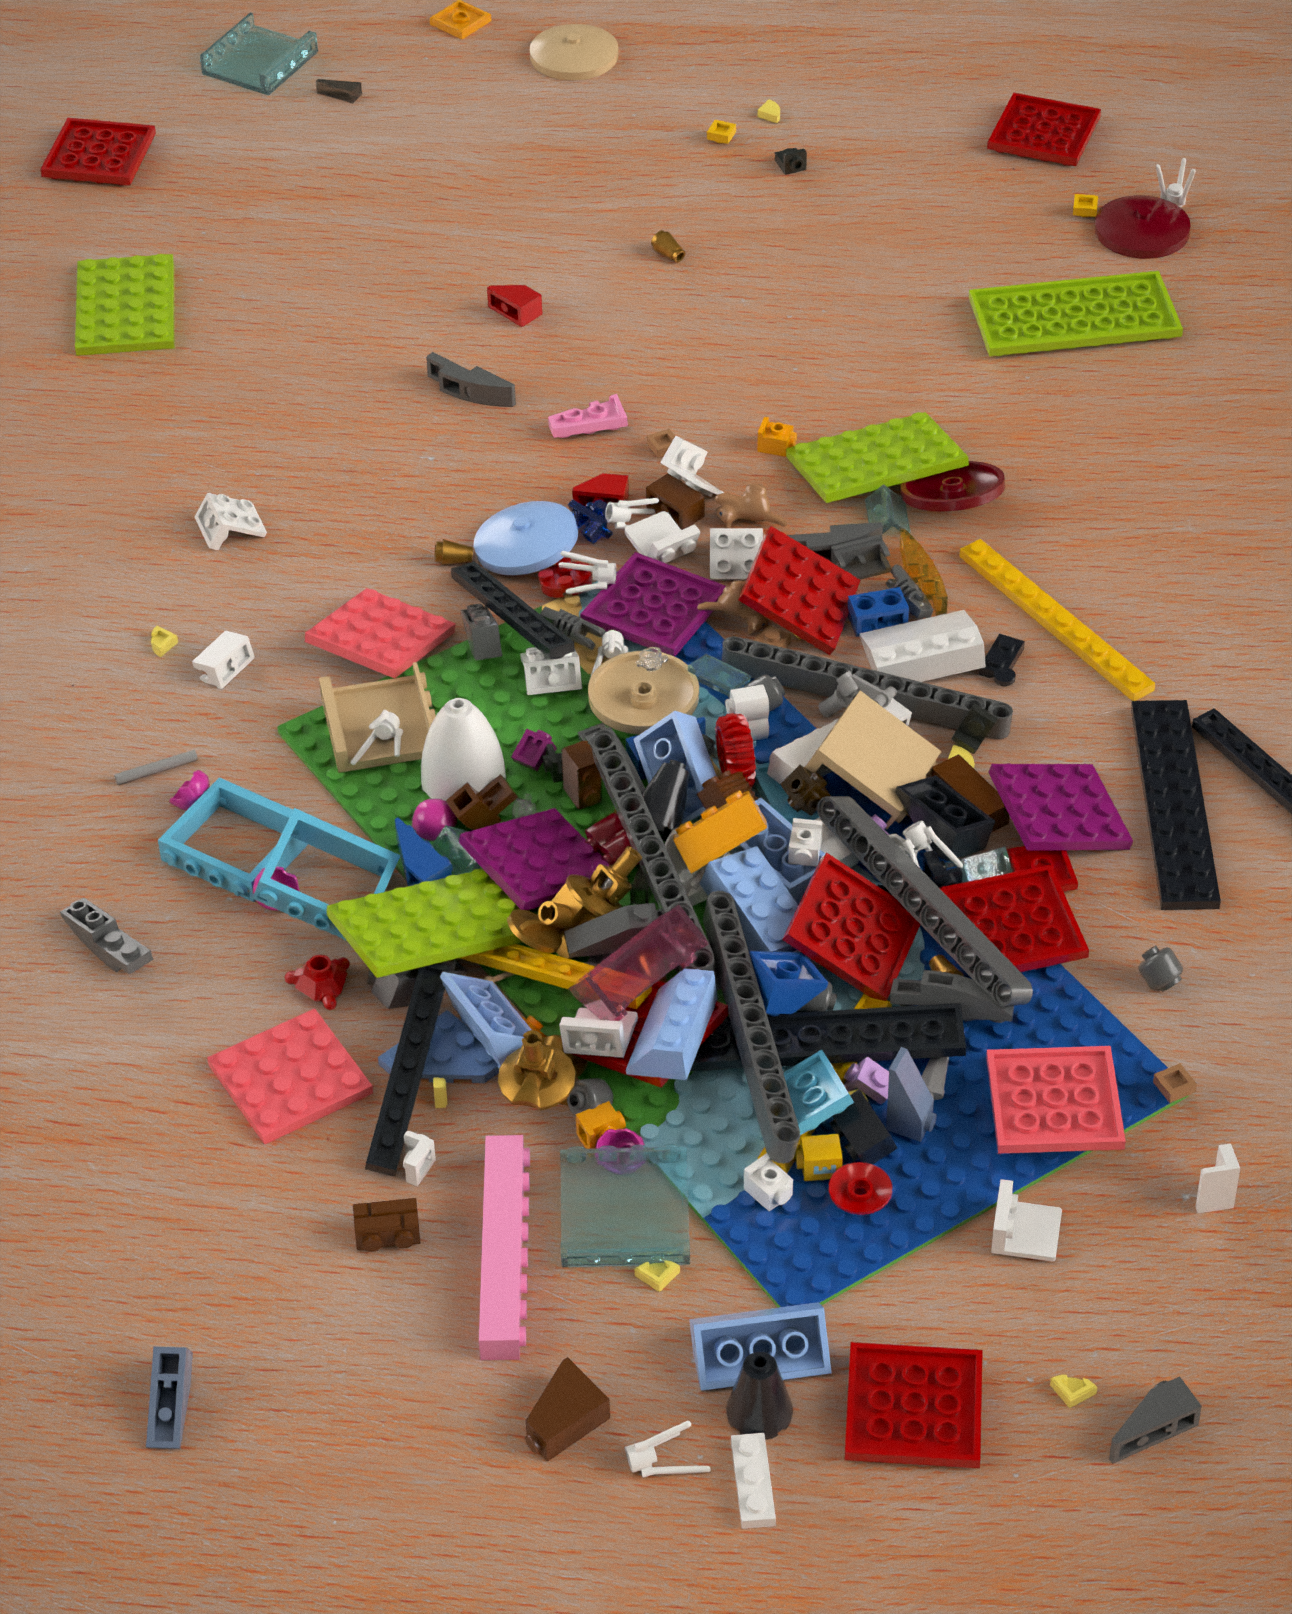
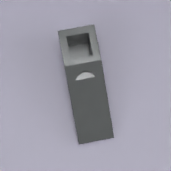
M472 604L467 606V609L460 610L471 653L475 661L501 657L502 650L498 624L488 607H483L482 604Z
M457 959L436 963L451 967L450 973L465 975L467 971ZM419 968L376 978L371 992L388 1009L409 1006Z

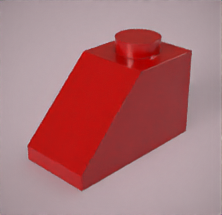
M490 285L487 287L488 308L520 327L525 326L543 314L542 295L526 285Z
M602 473L573 487V511L605 513L609 502L628 501L629 475Z

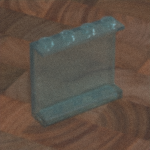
M250 12L200 55L202 74L269 96L318 53L317 34L308 31L300 39L268 30L254 25L253 13Z
M667 1144L663 1147L635 1145L631 1148L602 1146L599 1149H585L580 1146H573L568 1149H560L562 1267L639 1266L645 1262H649V1264L664 1263L665 1260L672 1261L678 1265H690L687 1147Z

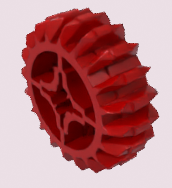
M726 714V716H721L717 719L715 727L720 773L722 774L728 770L731 774L739 771L743 772V776L746 777V781L752 787L756 777V758L749 723L742 714Z

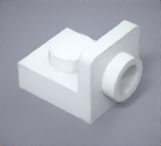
M407 1131L404 1134L406 1156L403 1167L405 1168L406 1182L418 1187L436 1161L434 1140L429 1139L423 1134Z

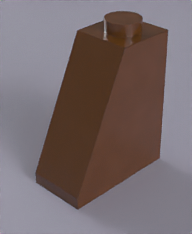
M568 1357L565 1358L525 1421V1441L528 1447L535 1454L539 1452L548 1462L609 1420L610 1400Z

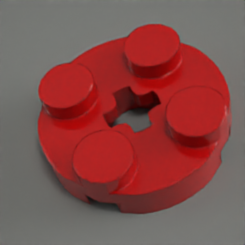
M568 557L562 558L555 565L538 573L541 590L549 597L562 598L563 593H566L567 589L592 584V572L559 567L558 564L560 562L590 565L582 562H571V559ZM582 592L572 593V596L578 595V594H580V593H582Z

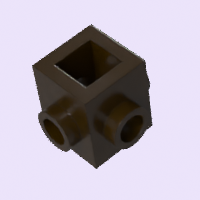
M799 765L780 784L789 796L787 799L789 805L797 812L803 810L810 816L817 811L821 798L831 796L825 788L827 782L817 772L812 773L802 765Z

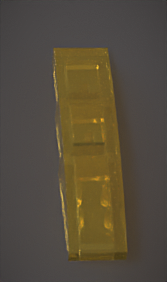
M900 529L899 552L903 569L915 583H918V587L925 593L926 598L932 600L936 616L947 614L948 595L942 577L934 562L921 544L906 529Z

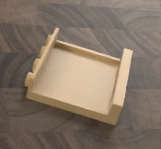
M413 662L414 675L332 688L330 676L319 678L321 700L338 773L422 759L426 736L436 715L434 709L429 710V707H432L430 691H424L427 688L426 676L424 672H419L417 662ZM387 710L398 716L400 720L399 728L403 730L400 756L395 757L394 755L395 737L387 740L377 737L355 765H352L351 760L374 730L370 729L369 725L381 715L382 711Z
M860 690L844 710L805 768L814 773L823 763L891 815L886 823L888 825L886 829H888L894 821L900 823L907 814L905 807L895 792L896 787L927 778L926 776L930 777L931 768L938 764L935 760L941 751Z

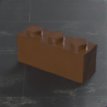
M958 754L931 768V776L936 775L995 820L992 832L1009 824V813L998 791L962 756Z

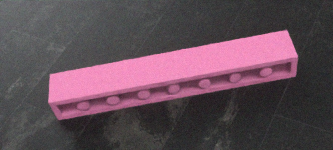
M523 1135L486 1136L479 1320L480 1360H520V1346H526V1326H521V1320H527V1300H521V1293H527L528 1291L527 1274H522V1267H528V1248H522V1243L529 1241L528 1222H523V1216H529V1197H524V1191H530L529 1172H524V1167H530V1148H524Z

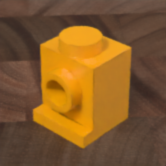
M764 417L758 430L757 452L786 457V449L796 445L797 433L793 432L794 426L779 422H769V417Z
M609 1101L598 1105L594 1109H587L575 1114L576 1134L590 1156L595 1154L597 1140L605 1131L626 1128V1122L622 1113L619 1110L615 1111Z

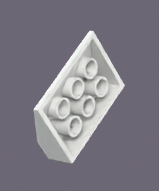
M965 610L859 633L870 667L875 671L923 682L986 667L984 642L977 625Z

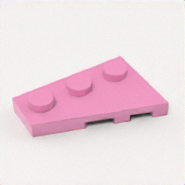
M617 394L609 396V401L600 404L599 401L589 403V408L583 410L573 408L548 417L549 428L553 438H567L575 434H592L595 431L617 430L620 427L628 426L626 413Z

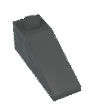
M655 903L621 907L564 931L569 958L658 949L660 922Z
M1180 1376L1170 1381H1162L1152 1388L1112 1438L1109 1460L1112 1464L1199 1426L1202 1406Z

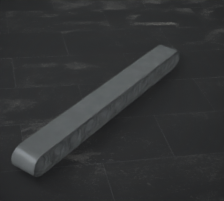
M732 636L723 641L721 666L730 673L754 679L767 674L770 677L775 676L782 686L830 697L837 689L838 682L836 679L850 670L852 675L855 674L881 690H885L889 686L894 687L897 694L893 699L912 712L911 718L957 729L975 703L998 718L986 737L1004 739L1010 734L1013 709L1004 702L742 637Z
M604 729L598 730L590 738L594 762L632 848L642 856L639 864L685 968L714 971L716 979L717 971L712 949L613 732Z
M830 796L821 798L817 806V812L822 822L997 1005L1006 1007L1029 1003L1033 995V989L1027 978L851 797Z
M714 891L707 898L703 924L714 955L726 1005H728L729 1018L766 1152L773 1161L783 1164L788 1163L795 1156L800 1139V1129L734 899L724 891Z

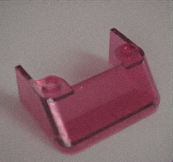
M677 905L653 920L568 989L579 1002L600 1020L620 1021L628 1014L625 1008L633 1000L678 965L682 969L690 965L697 959L694 953L707 946L709 942L682 907Z

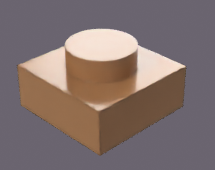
M670 429L647 435V444L657 458L663 457L675 435Z
M767 625L754 641L786 648L791 643V634Z
M1181 1063L1154 1074L1153 1083L1169 1103L1196 1092L1197 1083Z

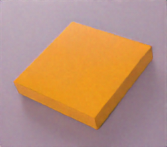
M457 0L429 18L430 25L459 39L466 38L492 21L490 13L461 0Z

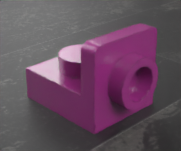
M526 729L511 758L514 762L538 772L543 762L542 756L547 755L546 745L552 744L554 751H556L557 747L552 742V737L542 730L534 732Z

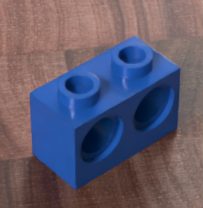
M900 587L848 596V619L856 637L860 636L859 633L908 623L909 607Z

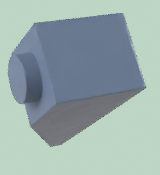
M901 1047L889 1068L886 1129L921 1142L926 1131L931 1132L936 1122L937 1115L933 1113L934 1099L908 1050Z
M153 1346L146 1448H181L191 1387L193 1352L187 1347Z

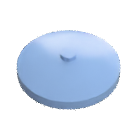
M548 501L524 502L505 508L487 519L475 535L474 549L480 564L491 572L502 575L529 574L543 570L564 558L560 553L561 551L570 552L578 538V527L572 512L560 504Z

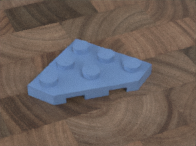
M448 1010L438 1016L422 1078H428L429 1082H433V1078L439 1077L446 1079V1083H454V1079H472V1083H485L499 1073V1068L493 1057L485 1051L486 1048L473 1036L474 1033L469 1027ZM398 1044L378 1057L379 1066L389 1074L391 1073Z

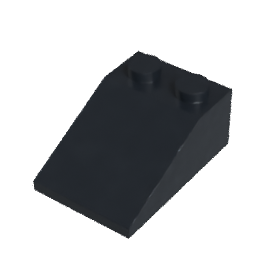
M936 775L896 787L895 792L913 823L922 820L926 827L931 826L936 836L957 858L986 849L995 820ZM932 841L930 846L935 850L937 856L945 861H950L946 854Z

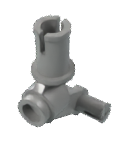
M849 670L836 679L838 685L834 694L820 702L818 707L821 714L829 718L840 709L847 708L853 700V696L858 694L860 690L880 706L886 707L891 703V699L896 696L897 691L892 686L881 690L855 674L852 675Z

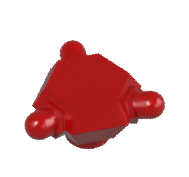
M315 955L302 968L287 972L284 978L286 983L296 985V989L314 1001L323 1002L325 1009L333 1010L337 1006L336 997L342 993L348 974L346 970L350 966V961L346 957L330 960L326 955Z

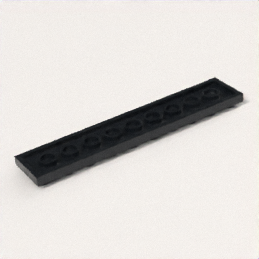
M1187 700L1132 701L1131 714L1161 910L1220 909L1221 899Z
M961 1003L797 1012L793 1014H780L778 1016L767 1014L781 1066H795L820 1050H823L830 1063L861 1062L866 1057L873 1061L894 1060L901 1047L908 1050L912 1059L966 1056ZM729 1016L700 1045L690 1071L743 1068Z

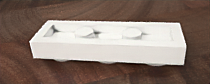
M765 1434L731 1435L741 1528L776 1526Z

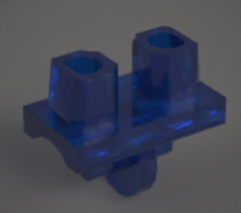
M572 499L567 504L574 515L578 530L583 524L586 526L581 533L587 541L594 544L602 536L609 539L613 535V532L607 528L608 522L605 518L607 503L599 499L594 503L588 502L585 507Z

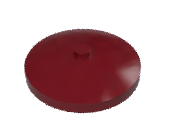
M1133 195L1117 198L1101 207L1095 219V234L1098 240L1109 250L1131 258L1153 259L1171 255L1183 248L1190 237L1191 223L1186 212L1178 205L1154 196Z
M969 461V465L901 483V496L907 505L920 510L935 512L959 511L978 507L998 498L1005 490L1003 471L994 465L977 461Z

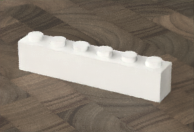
M892 698L891 703L883 708L909 726L912 712ZM838 719L820 729H815L801 738L795 739L781 748L775 749L769 758L770 763L767 774L781 784L799 765L805 767ZM822 763L816 772L824 776L832 772V770Z

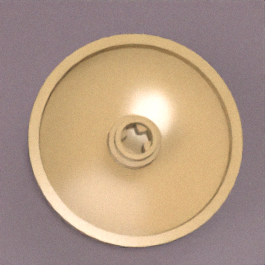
M585 24L560 25L541 32L533 39L530 45V60L534 68L546 76L560 80H585L606 73L616 64L618 60V43L613 35L599 27Z
M633 651L610 658L594 671L588 684V700L592 712L607 726L621 732L641 734L673 711L692 715L699 701V682L694 671L685 662L672 655L656 651Z

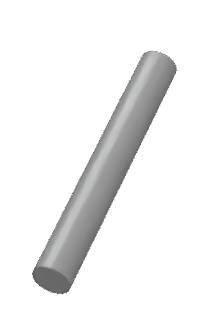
M191 750L114 774L117 785L196 761L198 757L196 751Z

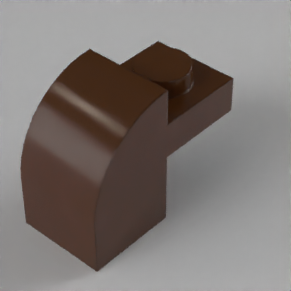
M500 774L480 792L467 782L449 797L446 802L465 826L476 830L500 823L502 819L498 814L516 800L518 796L508 781Z

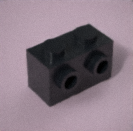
M859 1089L850 1095L854 1103L849 1105L843 1112L833 1115L832 1118L834 1120L829 1124L835 1134H839V1139L845 1136L849 1142L844 1147L854 1162L860 1159L863 1163L874 1164L898 1148Z

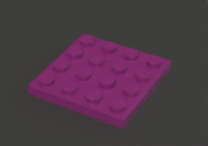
M635 552L616 573L615 584H608L607 589H602L580 613V618L603 628L606 632L610 630L618 631L623 635L624 639L675 657L714 611L698 610L697 606L703 602H717L719 596L723 593V589L727 586Z
M991 764L988 773L1027 850H1130L1134 841L1093 764Z
M556 808L460 834L459 844L521 910L540 907L544 902H551L564 886L569 875L576 874L591 878L598 865L609 866L606 861L601 859L602 856L598 852L595 853L591 845L585 843L586 839Z

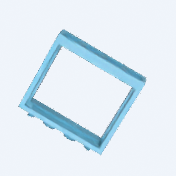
M219 777L158 839L160 857L162 861L170 866H175L192 876L204 879L216 887L226 889L238 897L241 896L255 902L256 900L252 899L254 895V880L260 871L266 868L275 847L249 874L184 845V843L220 806L279 833L283 832L293 809ZM290 837L277 867H283L285 870L308 844Z
M294 808L259 880L252 899L346 941L327 917V905L329 904L271 879L290 837L380 876L381 879L374 894L385 891L400 855Z

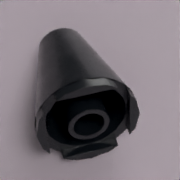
M676 760L662 763L642 793L661 839L665 842L671 831L683 824L690 773L685 770V764Z
M755 1352L745 1358L727 1401L726 1413L728 1423L731 1427L733 1425L740 1431V1435L764 1433L765 1440L773 1439L778 1436V1432L785 1427L787 1429L791 1423L793 1405L776 1360L765 1352Z

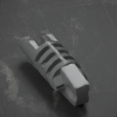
M894 565L891 569L894 578L888 579L886 585L889 589L901 588L908 604L909 612L918 619L930 618L934 609L926 598L925 593L922 592L900 565Z
M545 606L540 613L541 616L572 641L590 650H593L596 645L591 639L585 637L587 632L598 637H602L605 633L603 628L562 609L558 612Z

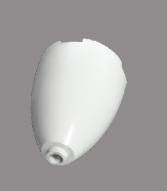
M463 698L452 699L440 709L429 728L422 752L421 782L423 792H426L431 799H442L445 801L467 782L480 792L500 774L506 779L502 750L493 728L482 712L470 701Z

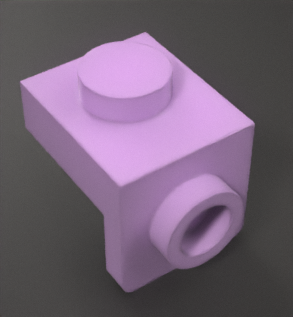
M866 1057L858 1065L853 1063L844 1075V1078L847 1080L844 1086L848 1092L858 1088L879 1104L888 1099L889 1071L869 1057Z

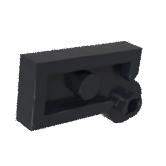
M999 633L985 657L986 667L979 669V675L987 678L994 677V681L1003 687L1012 685L1016 679V674L1012 669L1024 650L1025 641Z

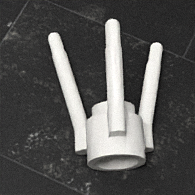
M1182 158L1177 183L1170 184L1167 189H1165L1161 167L1159 164L1156 165L1161 191L1160 198L1168 200L1179 207L1185 205L1186 196L1196 172L1195 169L1191 170L1183 189L1182 183L1186 158Z
M658 498L632 501L619 500L618 503L609 502L605 510L606 522L614 523L615 529L625 530L629 526L625 522L630 521L631 514L655 513L654 509L630 507L658 503L659 500Z
M561 551L560 554L564 557L594 564V566L560 562L558 564L559 567L593 572V581H598V583L567 589V594L607 589L608 584H615L616 563H608V560H599Z
M610 630L603 635L602 646L598 647V655L591 676L601 665L603 656L613 658L628 652V647L624 646V638L620 632Z
M387 710L382 711L381 715L369 725V728L374 730L351 760L352 765H355L377 737L383 740L395 737L394 755L395 757L400 756L403 730L399 728L400 720L398 716Z
M922 820L912 824L903 831L906 840L902 843L907 849L910 859L918 867L919 864L914 847L917 851L925 849L926 852L933 851L930 846L932 841L957 867H963V863L936 836L931 826L926 827Z
M690 1421L676 1425L645 1441L625 1446L627 1460L632 1473L641 1471L643 1478L658 1474L708 1473L711 1468L709 1466L652 1467V1463L657 1462L654 1447L679 1436L681 1431L691 1426Z

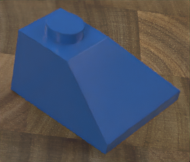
M750 951L749 953L765 1011L768 1015L793 1014L828 986V981L802 952Z

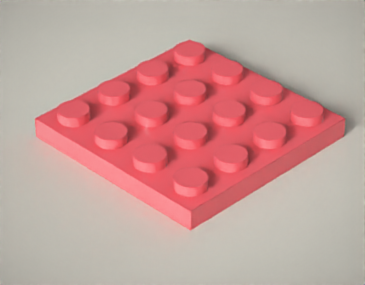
M366 588L305 632V642L395 679L410 668L413 662L419 661L454 634L456 623L423 611L419 607L403 603L396 598L378 593L376 590Z
M315 1008L207 1057L209 1067L264 1145L373 1094L372 1084Z
M1111 1046L987 1050L986 1059L998 1154L1125 1150L1126 1141Z

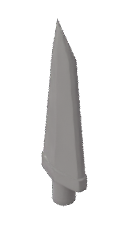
M949 1057L930 1058L922 1074V1078L934 1100L942 1099L944 1096Z

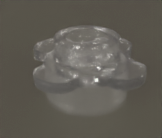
M650 647L640 652V659L636 661L637 667L646 668L647 671H656L669 658L667 655H662L660 648Z
M526 794L525 799H516L513 806V819L536 813V805L531 802V794Z

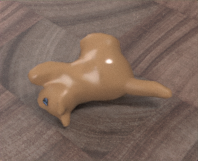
M751 483L747 485L746 491L741 496L730 493H721L715 496V502L721 505L716 509V515L725 523L726 528H731L735 520L743 519L754 522L766 520L783 527L787 526V522L781 516L771 513L770 504L766 497L767 490L760 484Z
M737 580L732 582L730 586L725 587L717 602H703L697 606L698 610L723 611L726 614L744 619L749 626L748 634H752L756 630H760L768 625L767 617L738 601L745 581Z

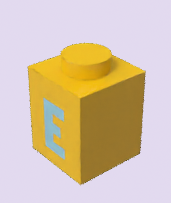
M839 1134L801 1137V1149L796 1150L795 1161L796 1168L803 1171L804 1181L830 1179L833 1173L842 1167L843 1158Z

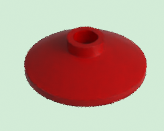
M863 1162L850 1163L837 1169L831 1176L829 1195L837 1207L848 1213L857 1215L871 1214L881 1210L891 1199L892 1182L885 1171L873 1164Z

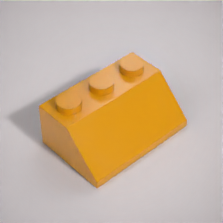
M739 790L725 799L727 804L718 809L714 805L700 814L702 819L693 824L691 821H687L675 829L677 834L673 836V841L691 874L767 828V820L749 791L742 794Z

